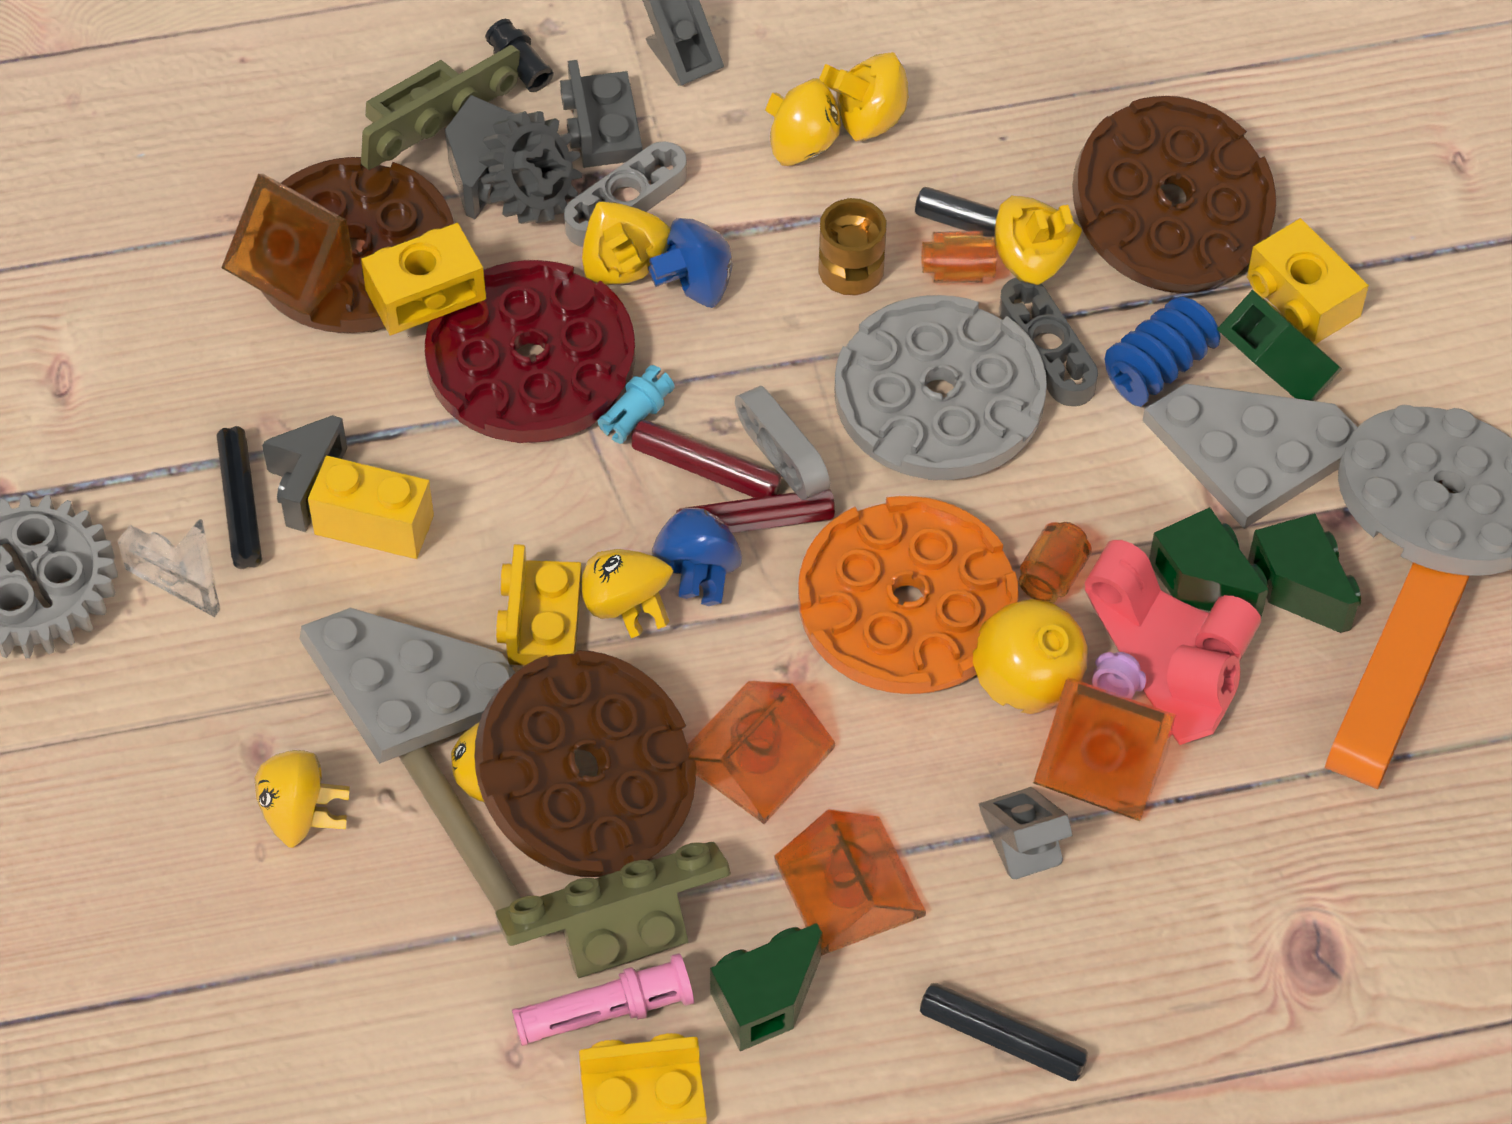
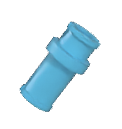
M650 365L641 377L634 376L625 386L627 392L605 415H602L597 420L600 429L605 435L608 436L613 430L616 431L611 439L614 442L622 444L641 420L649 413L656 414L664 406L663 398L675 389V385L667 373H664L658 380L656 376L661 372L659 367Z

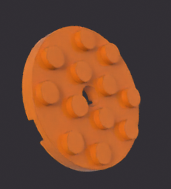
M917 496L886 497V503L871 506L857 511L855 506L834 518L820 531L809 546L801 565L798 582L800 618L810 642L823 659L838 672L855 682L873 689L900 694H921L944 690L974 677L976 671L973 665V650L977 648L980 635L978 632L982 624L1006 605L1018 602L1016 571L1013 572L1011 564L1003 552V543L997 535L978 518L959 507L940 500ZM908 585L919 589L923 594V597H920L918 600L904 602L901 605L893 592L901 586Z

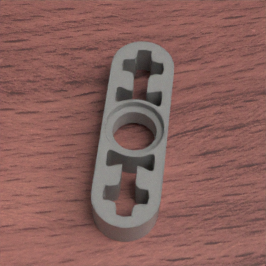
M671 142L653 143L572 199L564 210L565 232L568 239L572 243L583 247L590 216L596 203L600 201L616 202L647 212L682 187L687 178V160L684 150ZM659 164L661 167L655 170V166ZM670 165L673 166L671 170L667 169ZM621 187H632L640 193L637 198L631 201H620L612 195L615 190ZM583 218L586 220L579 224V219Z
M758 386L735 397L737 414L745 431L800 499L806 500L830 488L828 471L820 454L763 386Z

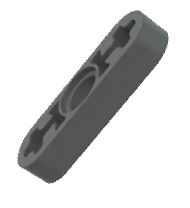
M1017 278L1009 280L1001 290L999 305L1001 319L1003 320L1008 316L1027 333L1035 344L1044 364L1046 388L1057 402L1066 406L1086 404L1092 399L1096 390L1098 370L1094 361L1042 284L1033 285L1019 281ZM1021 299V303L1014 304V300ZM1032 303L1031 315L1033 319L1029 322L1030 313L1024 304ZM1051 333L1059 337L1062 344L1055 349H1044L1034 342V338L1039 334ZM1066 360V370L1070 374L1071 378H1073L1074 380H1079L1082 378V384L1076 385V383L1072 379L1064 381L1065 366L1063 365V363Z

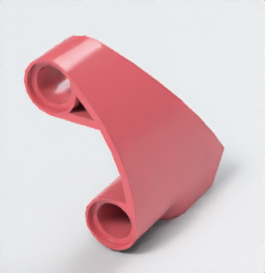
M1123 540L1109 541L1085 581V592L1118 651L1132 655L1139 662L1140 671H1143L1146 675V685L1143 688V692L1177 743L1182 745L1214 734L1237 691L1240 681V660L1261 623L1260 614L1245 600L1228 595L1219 597L1210 613L1190 606L1160 589L1151 562L1139 547Z

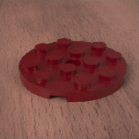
M522 260L484 269L485 300L429 322L424 352L428 378L437 399L463 425L480 434L499 440L515 443H536L552 441L581 432L596 423L626 392L625 386L631 380L634 371L635 335L633 324L624 304L602 281L596 284L574 273L573 266L543 260ZM526 344L540 345L544 349L540 354L536 355L535 361H531L530 357L520 355L517 350Z

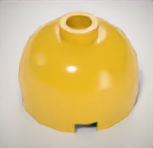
M1029 599L1006 605L982 624L978 632L980 635L977 648L973 650V665L981 686L995 702L1002 706L1009 704L1014 708L1023 709L1021 713L1034 714L1052 709L1075 691L1087 669L1088 647L1081 627L1067 611L1048 601Z

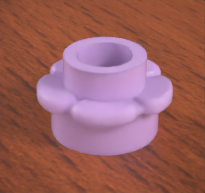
M1106 652L1098 656L1095 661L1097 667L1093 671V687L1101 697L1110 702H1128L1136 691H1142L1146 685V675L1143 671H1140L1139 662L1128 653Z

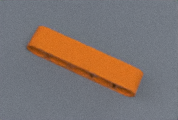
M1413 562L1333 742L1325 764L1326 769L1379 789L1458 607L1469 576L1441 572Z

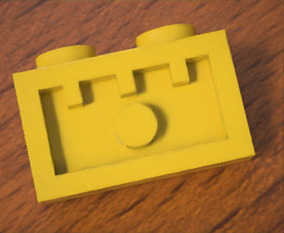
M514 544L512 564L503 563L501 570V596H509L508 610H498L496 625L497 643H506L508 663L510 665H527L546 655L550 657L559 654H574L576 652L582 579L581 562L527 560L525 545Z
M676 1033L658 1035L649 1042L625 1044L619 1040H605L595 1043L591 1048L579 1050L586 1124H707L697 1037H684Z

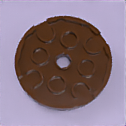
M1178 96L1141 98L1132 101L1129 106L1115 112L1111 116L1107 115L1087 139L1080 151L1073 174L1074 207L1082 230L1091 245L1119 273L1144 286L1167 292L1186 293L1208 290L1220 286L1240 274L1250 264L1253 246L1269 237L1276 212V190L1269 164L1265 156L1259 157L1254 147L1244 137L1247 131L1222 111L1203 102ZM1166 184L1179 186L1186 195V202L1172 206V202L1166 198L1161 187Z
M361 157L337 158L301 169L279 183L267 195L258 208L259 216L253 227L252 234L249 233V256L258 287L266 299L285 316L302 325L327 332H375L385 328L366 292L361 258L372 255L382 248L393 247L420 237L430 230L447 227L454 224L450 208L442 194L431 182L414 170L392 162L391 167L378 165L368 170L361 164ZM350 238L365 241L360 253L357 249L348 250L339 246Z
M577 650L574 654L540 657L528 663L507 679L494 693L482 714L477 730L474 753L475 771L482 798L490 815L503 834L520 851L541 865L564 874L579 877H602L620 871L623 866L630 862L649 860L664 849L677 835L690 811L696 786L695 759H690L688 745L682 731L686 724L665 691L653 679L630 663L604 653ZM585 750L595 757L598 763L596 776L584 775L581 777L578 775L580 770L575 763L574 751Z

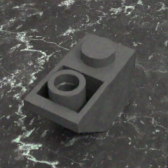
M471 95L447 126L445 134L449 165L466 216L476 219L487 203L492 204L489 198L495 190L492 184H482L481 181L483 176L489 174V167L480 163L479 157L489 155L491 151L484 144V137L495 135L493 124L507 120V116L514 113Z

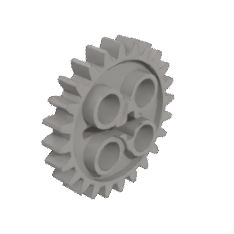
M27 494L22 496L19 508L12 509L5 499H0V652L3 658L9 656L14 646H21L25 658H30L36 644H42L46 652L52 654L54 652L53 640L61 637L70 645L74 644L72 629L77 626L82 630L91 632L93 627L89 613L105 615L107 610L103 598L114 597L115 595L111 579L118 577L111 542L106 539L101 524H92L90 513L87 510L75 515L72 503L69 500L65 501L55 510L50 495H45L38 507L31 505ZM43 541V542L40 543V544L31 545V544H33V543H35V542ZM3 544L11 545L18 555L21 566L32 581H37L41 595L51 607L44 608L41 605L24 573L15 569L12 557L2 546ZM72 578L71 580H69V581H67V582L57 583V582H59L60 580ZM23 606L15 611H8L13 607Z

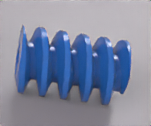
M1184 296L1174 297L1165 305V308H1160L1151 315L1149 320H1144L1139 324L1135 331H1130L1121 339V342L1113 344L1106 350L1104 360L1107 374L1117 392L1132 405L1141 407L1149 401V394L1157 395L1163 390L1164 383L1171 384L1178 378V371L1186 372L1193 366V360L1200 361L1207 355L1208 347L1212 349L1218 347L1221 337L1213 316L1202 305Z

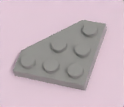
M1192 384L1182 385L1145 408L1142 420L1244 529L1338 470L1348 440L1357 428L1332 403Z
M348 608L301 626L300 641L379 764L473 727L480 722L482 714L494 693L507 679L515 674L506 658L499 651L354 608Z

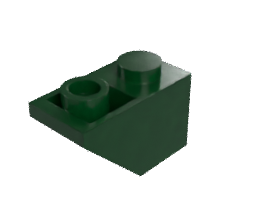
M1251 290L1217 328L1246 357L1296 399L1314 401L1342 370L1335 361L1254 290Z
M1210 507L1154 532L1149 560L1152 568L1172 597L1195 608L1211 611L1219 597L1224 595L1235 596L1250 603L1262 617L1268 593L1267 579L1262 570L1256 564H1250L1241 552L1233 529L1227 523L1222 524Z
M1316 513L1255 530L1248 561L1250 564H1256L1267 579L1268 593L1266 598L1268 603L1339 633L1350 631L1357 608L1361 605L1360 589L1352 575L1346 576L1339 562L1337 542L1330 531L1324 532Z
M817 923L803 929L798 927L785 929L775 935L770 943L749 952L744 949L733 951L721 958L716 966L710 968V993L740 1052L794 1029L821 959L822 931Z

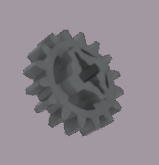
M524 111L508 115L507 120L493 124L496 134L484 137L483 140L484 144L491 150L490 154L479 157V162L489 167V174L481 178L482 184H492L495 189L489 198L491 203L503 201L502 215L505 217L517 215L518 222L521 224L554 220L556 214L564 213L567 205L565 200L578 196V192L571 185L572 180L582 178V173L573 169L572 162L580 157V153L578 151L569 152L567 147L573 137L571 133L559 135L557 133L559 120L554 118L545 121L544 113L541 111L529 114Z

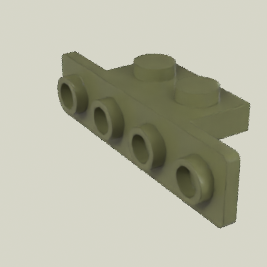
M510 45L460 74L444 61L439 60L366 101L365 116L373 123L365 127L362 132L361 164L368 170H371L385 161L393 160L402 151L421 140L433 137L439 130L450 124L471 95L489 102L498 96L509 93L517 84L520 51L513 45Z
M715 842L690 843L680 847L676 853L651 861H633L623 866L620 871L595 879H577L569 883L564 889L546 895L521 897L513 901L510 906L497 910L495 914L498 925L510 946L563 930L572 967L577 977L582 978L689 943L677 893L728 877L731 872L728 861Z

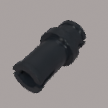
M505 18L495 22L485 35L486 41L494 47L493 53L496 54L506 47L513 45L520 51L519 66L517 68L518 77L526 85L529 92H537L543 89L552 80L554 73L551 67L546 65L530 46L531 38L524 30L516 29L510 19Z

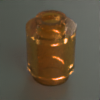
M982 231L932 232L931 242H922V273H931L932 283H982L983 278H995L997 263L995 236H983Z
M1051 522L1046 524L1020 565L1021 576L1018 581L1021 589L1033 599L1055 603L1059 597L1067 595L1092 554V547L1087 540L1085 532L1070 522Z

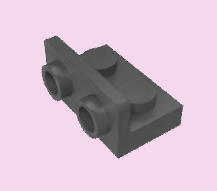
M578 60L567 61L569 79L560 80V91L563 110L573 109L574 118L567 119L568 133H571L573 136L569 143L570 148H580L583 168L627 162L643 150L628 71L581 77Z

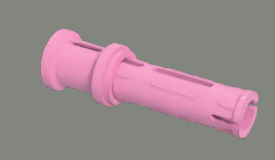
M681 954L672 955L668 963L637 972L633 967L623 969V973L618 974V980L569 993L534 1005L512 1009L521 1045L524 1046L546 1037L566 1033L629 1014L631 1019L646 1018L647 1011L680 1001L685 1006L694 1004L690 980Z

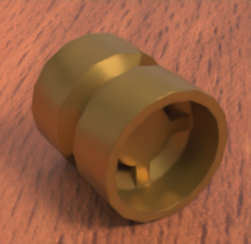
M847 198L834 202L823 212L820 218L818 273L822 282L832 291L843 295L867 293L879 285L884 276L887 220L883 212L876 205L863 199Z

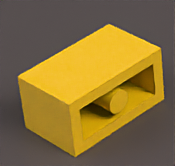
M327 455L308 497L315 535L413 559L418 558L434 517L429 480Z

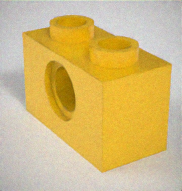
M1301 218L1253 246L1247 273V279L1252 288L1261 297L1267 298L1283 316L1313 343H1319L1361 317L1369 285Z
M458 222L441 229L430 230L420 237L393 247L382 248L372 255L361 258L366 292L390 336L486 299L483 266Z

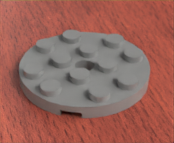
M927 295L904 299L887 305L859 324V331L853 336L847 346H843L836 364L834 393L841 423L852 440L871 458L892 470L909 476L928 480H954L991 471L1012 459L1027 445L1036 432L1042 418L1047 383L1044 364L1038 349L1027 333L1008 316L1002 320L987 311L979 309V302L971 299L946 295ZM934 380H945L952 384L954 388L947 392V397H943L941 393L931 391L926 385Z
M1400 405L1396 409L1378 413L1368 418L1354 430L1339 463L1338 482L1348 510L1369 535L1374 538L1379 533L1393 543L1404 548L1401 557L1441 572L1482 576L1502 573L1512 569V438L1495 427L1474 418L1471 413L1463 409L1452 408L1446 410L1433 407H1414L1411 405ZM1445 487L1451 489L1455 493H1449Z

